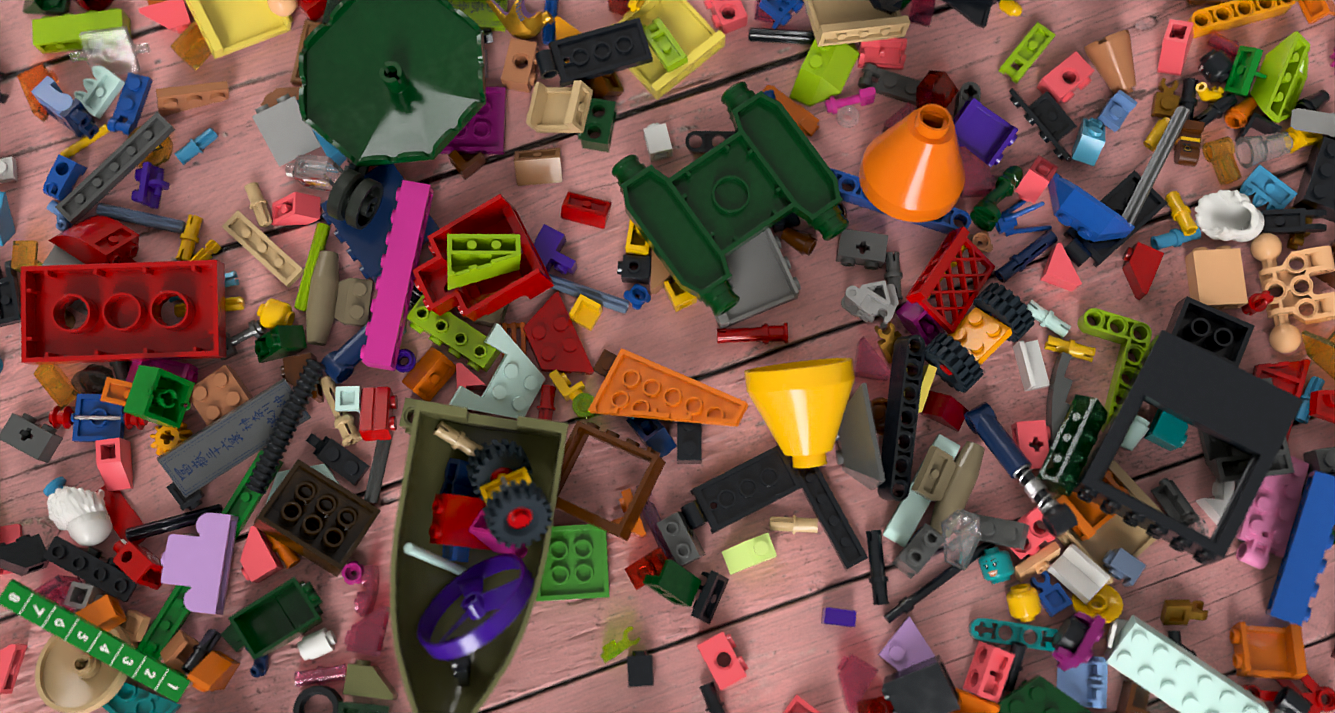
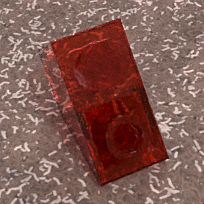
M929 70L917 86L916 109L926 104H937L946 109L959 90L946 72Z

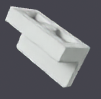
M1038 340L1030 342L1018 341L1013 346L1024 391L1050 386Z
M1071 544L1048 569L1055 578L1084 604H1087L1111 578L1074 544Z

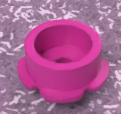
M357 561L349 562L342 570L344 581L349 585L360 584L365 579L366 568Z

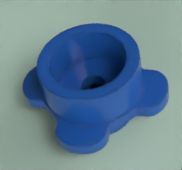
M634 284L631 290L625 291L623 295L636 310L641 309L644 303H649L651 300L648 290L640 284Z

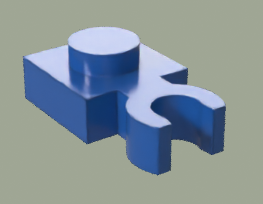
M1044 571L1040 574L1044 579L1043 583H1039L1033 576L1030 579V584L1035 589L1041 591L1039 594L1040 603L1049 616L1053 617L1071 606L1073 602L1059 583L1051 585L1050 575L1047 571Z

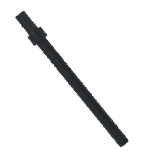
M983 542L911 596L902 598L898 601L896 607L883 615L886 621L890 624L903 613L908 614L914 609V605L984 555V550L993 548L997 544Z

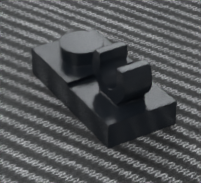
M712 570L710 574L708 572L701 573V575L707 578L705 585L699 586L702 593L694 602L691 616L707 624L711 623L729 581L728 578Z

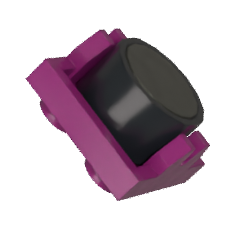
M1080 611L1068 617L1058 629L1051 644L1055 648L1052 656L1058 661L1056 666L1065 672L1073 667L1077 668L1083 662L1087 663L1094 653V650H1092L1094 643L1098 642L1105 632L1102 628L1106 620L1098 614L1090 617Z

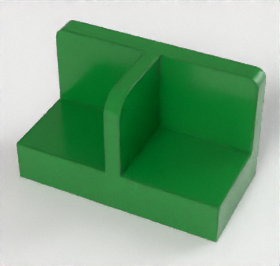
M1247 46L1239 47L1224 91L1247 97L1254 77L1266 79L1267 75L1256 72L1263 50Z

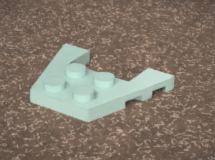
M494 323L484 342L505 354L482 397L463 386H459L449 405L517 419L518 416L525 417L546 378L499 324Z

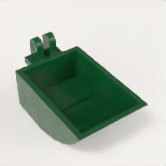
M294 576L228 619L251 657L255 660L283 647L323 622L320 618L323 611L319 606L323 601L310 581L306 584L304 581L298 583Z

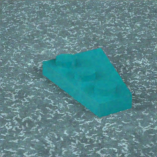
M125 682L118 693L102 707L109 713H175L182 705Z

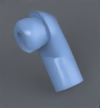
M52 200L46 209L57 216L56 228L63 232L72 227L73 224L55 208L59 203Z

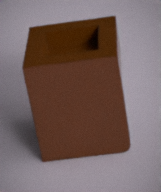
M454 150L448 155L453 167L465 180L486 164L485 157L481 152L479 154L459 155Z

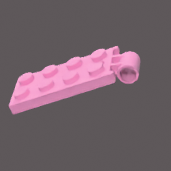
M1291 456L1295 473L1265 477L1236 535V538L1246 541L1241 543L1236 551L1237 560L1260 570L1264 569L1268 564L1269 552L1280 558L1284 557L1309 467L1308 463Z

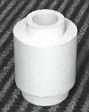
M324 627L303 637L302 641L297 643V646L305 661L308 659L314 660L335 650L334 644L337 643V639L332 630L328 631Z

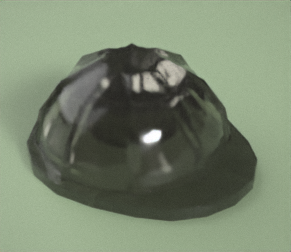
M91 364L77 372L71 379V383L82 394H102L106 377L114 379L115 377L112 370L104 367V365Z

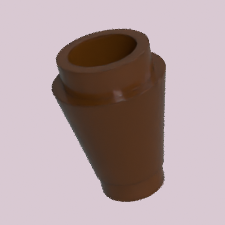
M789 227L785 228L781 236L782 240L801 255L806 254L809 256L817 244V239L813 237V234Z

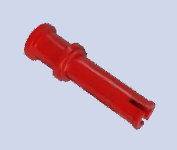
M764 323V325H761L762 327L717 328V343L762 341V343L769 344V342L783 341L785 344H788V323L772 326Z

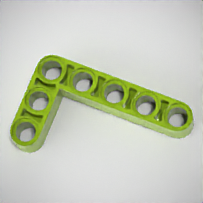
M1091 308L1078 319L1077 325L1080 331L1121 344L1100 421V429L1104 432L1118 405L1116 397L1121 398L1128 384L1122 381V374L1128 376L1131 380L1150 344L1152 331L1148 324L1101 309ZM1087 317H1092L1095 320V326L1087 322ZM1110 323L1118 327V333L1111 330ZM1133 331H1138L1141 334V340L1134 337ZM1128 352L1135 356L1136 362L1128 359Z

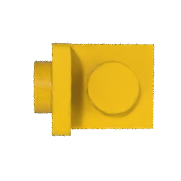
M1292 127L1279 134L1289 154L1302 147L1314 145L1323 138L1322 134L1295 130Z
M554 370L548 374L566 402L570 399L574 401L584 394L583 390L586 387L582 381L569 388L568 386L572 383L565 373L560 375L557 370Z

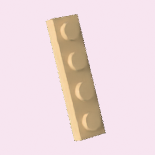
M238 210L222 226L288 288L304 273V270Z

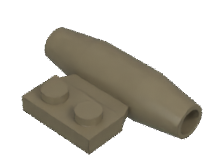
M320 251L311 276L306 309L308 344L325 346L334 318L344 325L363 327L368 322L373 280L349 277L339 281V254L336 252Z
M967 441L955 460L940 448L930 446L911 489L925 499L935 501L929 526L943 537L948 536L962 515L979 476L985 448L974 442Z

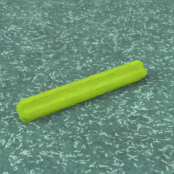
M318 223L316 226L294 308L299 311L306 312L311 276L319 252L325 250L330 226L325 223Z

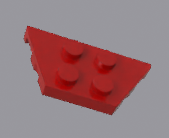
M557 291L523 327L526 338L541 372L557 370L561 373L571 374L576 372L591 375L594 373V370L561 296Z
M1303 359L1293 362L1284 361L1274 364H1258L1254 367L1253 375L1261 379L1272 378L1273 385L1300 398L1311 360ZM1292 425L1286 435L1287 442L1289 439Z

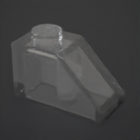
M959 508L941 522L942 536L946 539L943 542L945 562L964 571L968 568L981 538L979 516Z

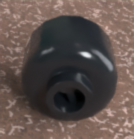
M1213 49L1199 60L1201 63L1198 69L1209 83L1219 81L1222 84L1228 80L1234 62L1225 51Z

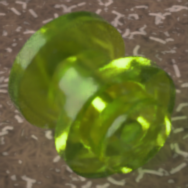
M581 393L574 398L572 407L579 418L587 420L595 416V414L588 411L594 397L588 393Z

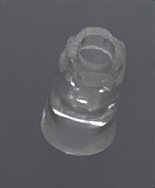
M1285 131L1239 137L1235 144L1236 158L1243 168L1248 169L1259 163L1290 153L1293 148V140L1288 132Z

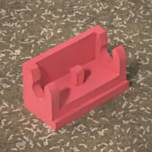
M890 38L860 42L858 47L860 53L858 68H863L865 63H871L881 69L903 70L906 60L905 49L907 39Z

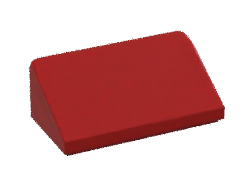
M567 192L561 206V218L604 229L612 202Z

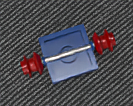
M77 394L75 413L71 406H66L63 410L60 406H55L49 413V422L54 429H59L61 425L65 429H70L74 423L72 441L95 442L112 438L123 439L125 426L128 430H132L134 425H136L138 430H143L148 421L123 412L124 406L100 401L102 394Z

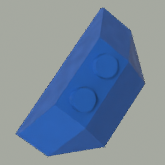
M1056 173L1050 180L1048 189L1054 216L1058 218L1061 224L1075 229L1083 239L1097 242L1126 238L1134 230L1135 226L1128 223L1118 213L1074 183L1062 178L1059 174Z

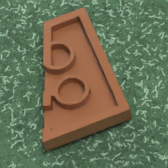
M227 81L156 89L158 113L164 117L229 99Z

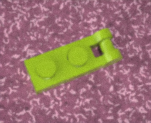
M659 17L653 20L652 24L642 26L649 46L668 73L688 63L686 54Z
M1037 22L998 71L1003 75L1006 73L1012 78L1011 81L1018 84L1056 34ZM1015 62L1021 68L1016 70L1011 65Z

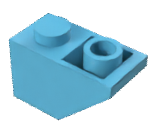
M1083 118L1072 149V159L1091 166L1095 165L1105 144V125L1100 120Z

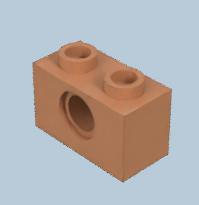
M515 38L510 39L501 76L503 87L530 93L531 87L535 86L537 81V72H535L537 65L535 54L539 52L537 42ZM522 63L528 64L525 68H518Z

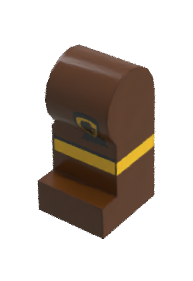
M1186 119L1175 141V164L1191 167L1197 165L1200 156L1201 133L1204 131L1205 122Z

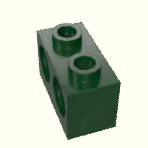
M591 98L584 133H578V140H581L582 148L603 152L610 151L617 114L615 101ZM598 111L605 113L601 117L594 116V113ZM593 132L601 134L598 138L589 137Z

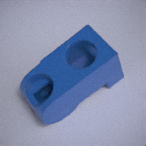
M59 154L44 183L43 192L61 202L72 192L78 177L84 175L87 167Z

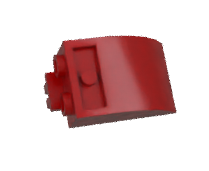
M91 216L48 241L84 264L135 263L136 261L132 258L137 256L140 235L117 220L105 216Z

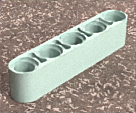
M938 434L931 445L951 455L953 460L960 449L959 444L941 434ZM923 462L910 483L908 497L900 501L882 534L902 547H905L931 502L911 490Z

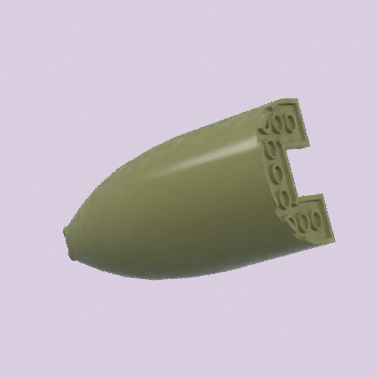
M416 400L394 526L391 554L390 618L394 649L402 682L413 713H478L510 665L526 631L544 572L552 524L551 526L546 525L548 532L546 534L540 533L541 539L539 541L531 540L532 545L526 546L528 552L522 558L534 576L533 590L526 605L501 633L485 645L471 652L470 687L459 686L458 678H454L452 662L432 657L417 637L418 624L424 611L436 595L458 575L404 552V546L407 543H411L442 557L443 545L430 544L429 528L433 517L432 503L435 495L440 493L444 483L445 469L449 459L455 458L468 461L470 457L459 449L454 450L451 448V444L434 435L433 432L437 425L443 421L458 432L463 431L466 433V437L481 446L485 442L491 445L493 439H497L498 443H501L502 439H507L509 444L511 441H514L518 446L520 445L532 467V482L536 484L537 488L540 487L543 490L553 513L551 520L553 524L568 423L518 416L517 420L469 413L468 408ZM470 548L468 563L452 562L470 568L485 559L502 554H497L493 550ZM505 570L485 578L483 593L520 578L521 570ZM463 594L451 604L439 619L431 636V644H438L465 613L461 607V602L465 598ZM498 609L488 611L477 620H472L468 617L445 640H450L452 637H462L489 619Z

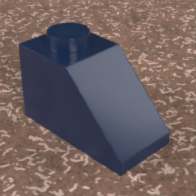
M635 417L634 420L629 418L626 420L646 447L661 453L659 457L662 458L668 455L670 451L677 447L665 427L657 419Z

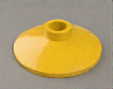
M1105 584L1087 604H1084L1076 595H1072V605L1076 612H1083L1090 617L1098 614L1106 620L1105 624L1115 621L1123 610V600L1120 594L1108 584Z

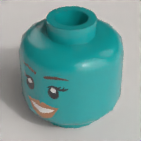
M999 547L984 550L985 555L981 556L978 560L984 580L991 581L992 584L1011 580L1010 575L1015 572L1010 553L1006 550L1000 551Z

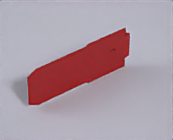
M104 485L100 489L105 492L103 499L113 529L120 539L129 542L126 538L125 530L142 525L143 522L134 509L130 507L120 490L108 492ZM146 538L133 541V543H136V544L139 545V544H140L141 542H143Z

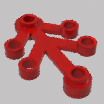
M1309 674L1298 680H1301L1311 693H1302L1290 679H1275L1283 688L1285 686L1291 687L1312 703L1308 713L1330 712L1335 709V691L1327 686L1320 687ZM1247 684L1242 686L1262 701H1274L1279 692L1261 690L1256 685ZM1323 694L1327 697L1326 703L1321 701Z

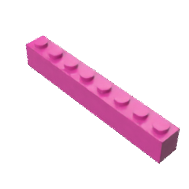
M403 180L401 187L397 188L396 201L398 203L396 209H393L391 214L392 230L391 232L388 231L386 236L387 252L381 258V268L383 270L381 276H378L376 280L377 297L372 300L371 322L368 321L365 334L368 337L366 345H362L360 352L362 362L368 367L391 371L396 369L414 286L413 280L415 275L412 270L418 267L434 195L430 184Z

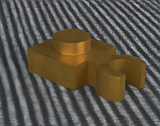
M1163 78L1158 84L1160 92H1156L1153 98L1151 116L1158 118L1168 117L1171 119L1179 104L1180 96L1173 95L1174 91L1178 88V80H1175L1171 88H1169L1165 84L1166 78Z
M891 321L887 324L888 327L885 331H882L878 325L875 326V332L883 338L877 341L888 364L892 363L894 343L898 337L902 336L898 330L895 332V326Z

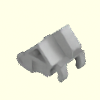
M885 280L863 284L860 289L856 286H849L841 300V306L846 311L866 323L868 321L872 323L875 317L880 316L883 319V323L880 325L882 330L888 326L887 324L891 321L899 304L895 285H886Z

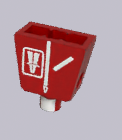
M121 539L114 544L113 551L117 555L113 558V562L137 584L155 590L161 587L163 584L161 582L163 566L158 557L144 546L131 541L127 542Z

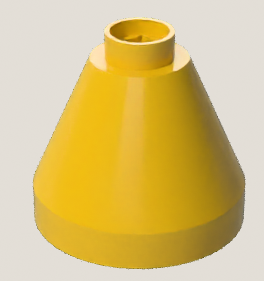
M853 358L805 360L745 370L746 391L783 454L792 456L793 467L810 468L827 464L826 452L833 450L855 380Z

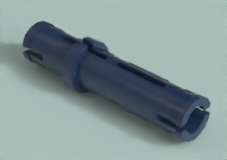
M1047 230L1019 254L1012 255L1006 264L995 271L998 280L1005 283L1018 271L1022 272L1025 270L1027 264L1058 241L1057 236L1051 230Z

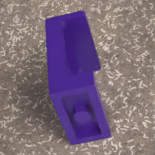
M970 96L952 120L955 125L959 147L990 168L993 165L996 166L1001 161L1004 155L1002 152L1006 146H1011L1018 136L1016 134L1019 130L1018 128L1012 126L982 105L977 99Z

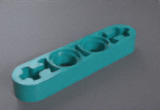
M976 618L969 624L971 637L979 641L1011 645L1012 641H1018L1026 644L1031 649L1050 652L1055 650L1051 642L1042 641L1043 637H1054V633L1056 634L1058 629L987 618ZM980 622H982L984 628H993L992 623L995 624L993 630L994 639H991L992 633L988 632L982 633L979 636V632L975 631V626H979ZM1002 626H1008L1011 629L1012 635L1010 639L1003 640L1000 638L999 629ZM1030 629L1035 632L1036 641L1033 644L1025 642L1023 635L1026 630Z

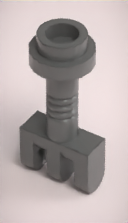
M260 320L250 321L248 323L249 328L232 337L226 332V358H221V360H226L238 354L235 346L252 336L258 339L266 332L265 327L260 324Z

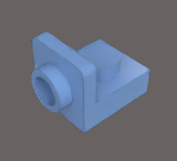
M1118 90L1106 102L1097 120H1100L1105 126L1116 132L1123 124L1128 113L1136 107L1137 101L1123 91Z

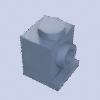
M1123 548L1114 549L1113 551L1109 550L1102 559V562H1104L1103 566L1109 569L1108 573L1118 580L1123 579L1122 585L1125 587L1133 586L1146 567L1143 562Z

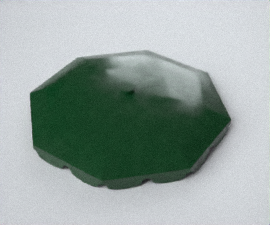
M342 0L331 12L328 23H321L307 36L303 42L304 47L299 52V76L302 81V87L299 88V111L302 121L357 167L434 160L486 104L484 32L475 21L461 10L455 9L448 0Z

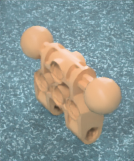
M1262 233L1253 239L1250 244L1252 256L1262 263L1263 270L1258 272L1262 292L1265 290L1269 291L1272 288H1279L1283 292L1280 297H1274V300L1266 308L1267 317L1273 318L1275 325L1269 334V343L1278 352L1290 353L1300 346L1302 335L1298 328L1290 324L1289 316L1292 315L1293 318L1305 325L1335 320V292L1314 294L1312 292L1313 282L1310 278L1335 271L1331 246L1292 251L1283 262V265L1278 266L1276 258L1282 252L1281 240L1272 233ZM1294 260H1298L1303 263V267L1299 270H1294L1289 264ZM1298 283H1304L1308 286V290L1304 293H1299L1294 289V286ZM1309 306L1313 309V313L1309 316H1304L1300 314L1299 308Z

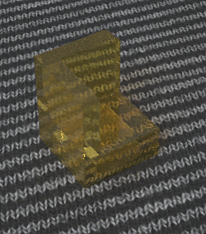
M34 240L13 241L11 268L21 273V266H42L43 263L37 260L38 242Z

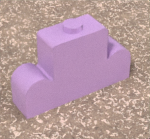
M205 513L198 518L196 523V529L200 536L170 534L168 536L166 551L163 552L161 557V565L163 566L161 582L163 584L191 587L184 597V604L189 611L223 615L238 523L237 516Z

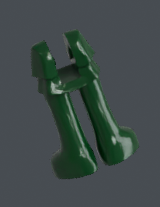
M1019 166L1007 168L1003 175L998 177L993 186L994 190L980 200L971 211V220L981 230L991 232L995 227V223L1001 218L1002 212L996 205L1005 197L1013 195L1023 176V171Z

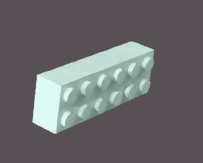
M1135 615L1130 617L1115 637L1112 648L1108 647L1104 652L1106 663L1181 713H1269L1264 701Z

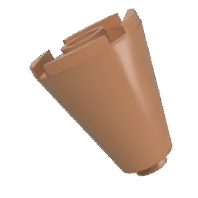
M1127 29L1106 36L1104 39L1097 40L1084 47L1085 53L1113 94L1118 90L1123 91L1125 94L1133 92L1132 88L1136 86L1131 38Z

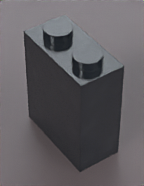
M940 655L886 676L881 687L887 701L890 700L894 707L892 709L893 713H950L961 708V698Z

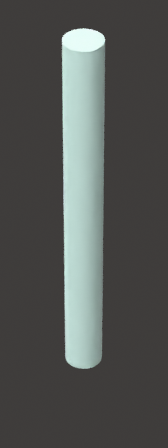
M407 543L404 546L405 553L454 574L460 575L468 569L411 543Z

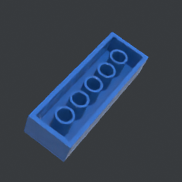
M1318 471L1310 472L1285 554L1282 558L1265 611L1270 616L1302 626L1303 621L1308 622L1312 608L1308 607L1311 597L1315 598L1318 593L1319 583H1316L1318 573L1323 574L1327 559L1323 557L1325 551L1331 549L1335 535L1331 534L1332 528L1335 525V476Z

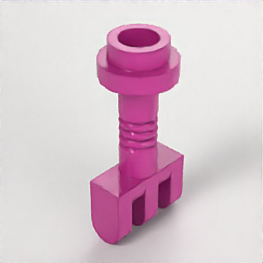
M868 87L859 90V94L836 100L834 96H830L829 99L825 100L827 113L837 114L838 108L860 103L861 107L872 104L875 101L876 90L874 87Z

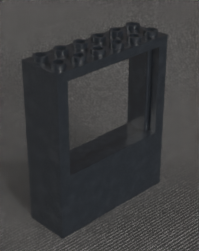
M1162 329L1150 342L1072 491L1077 493V497L1087 503L1092 501L1100 506L1099 509L1103 512L1122 517V521L1127 525L1135 528L1139 526L1146 530L1145 533L1156 540L1161 538L1169 542V547L1178 552H1188L1193 555L1192 559L1198 563L1207 565V563L1218 562L1225 559L1304 400ZM1144 401L1252 456L1211 538L1102 481Z

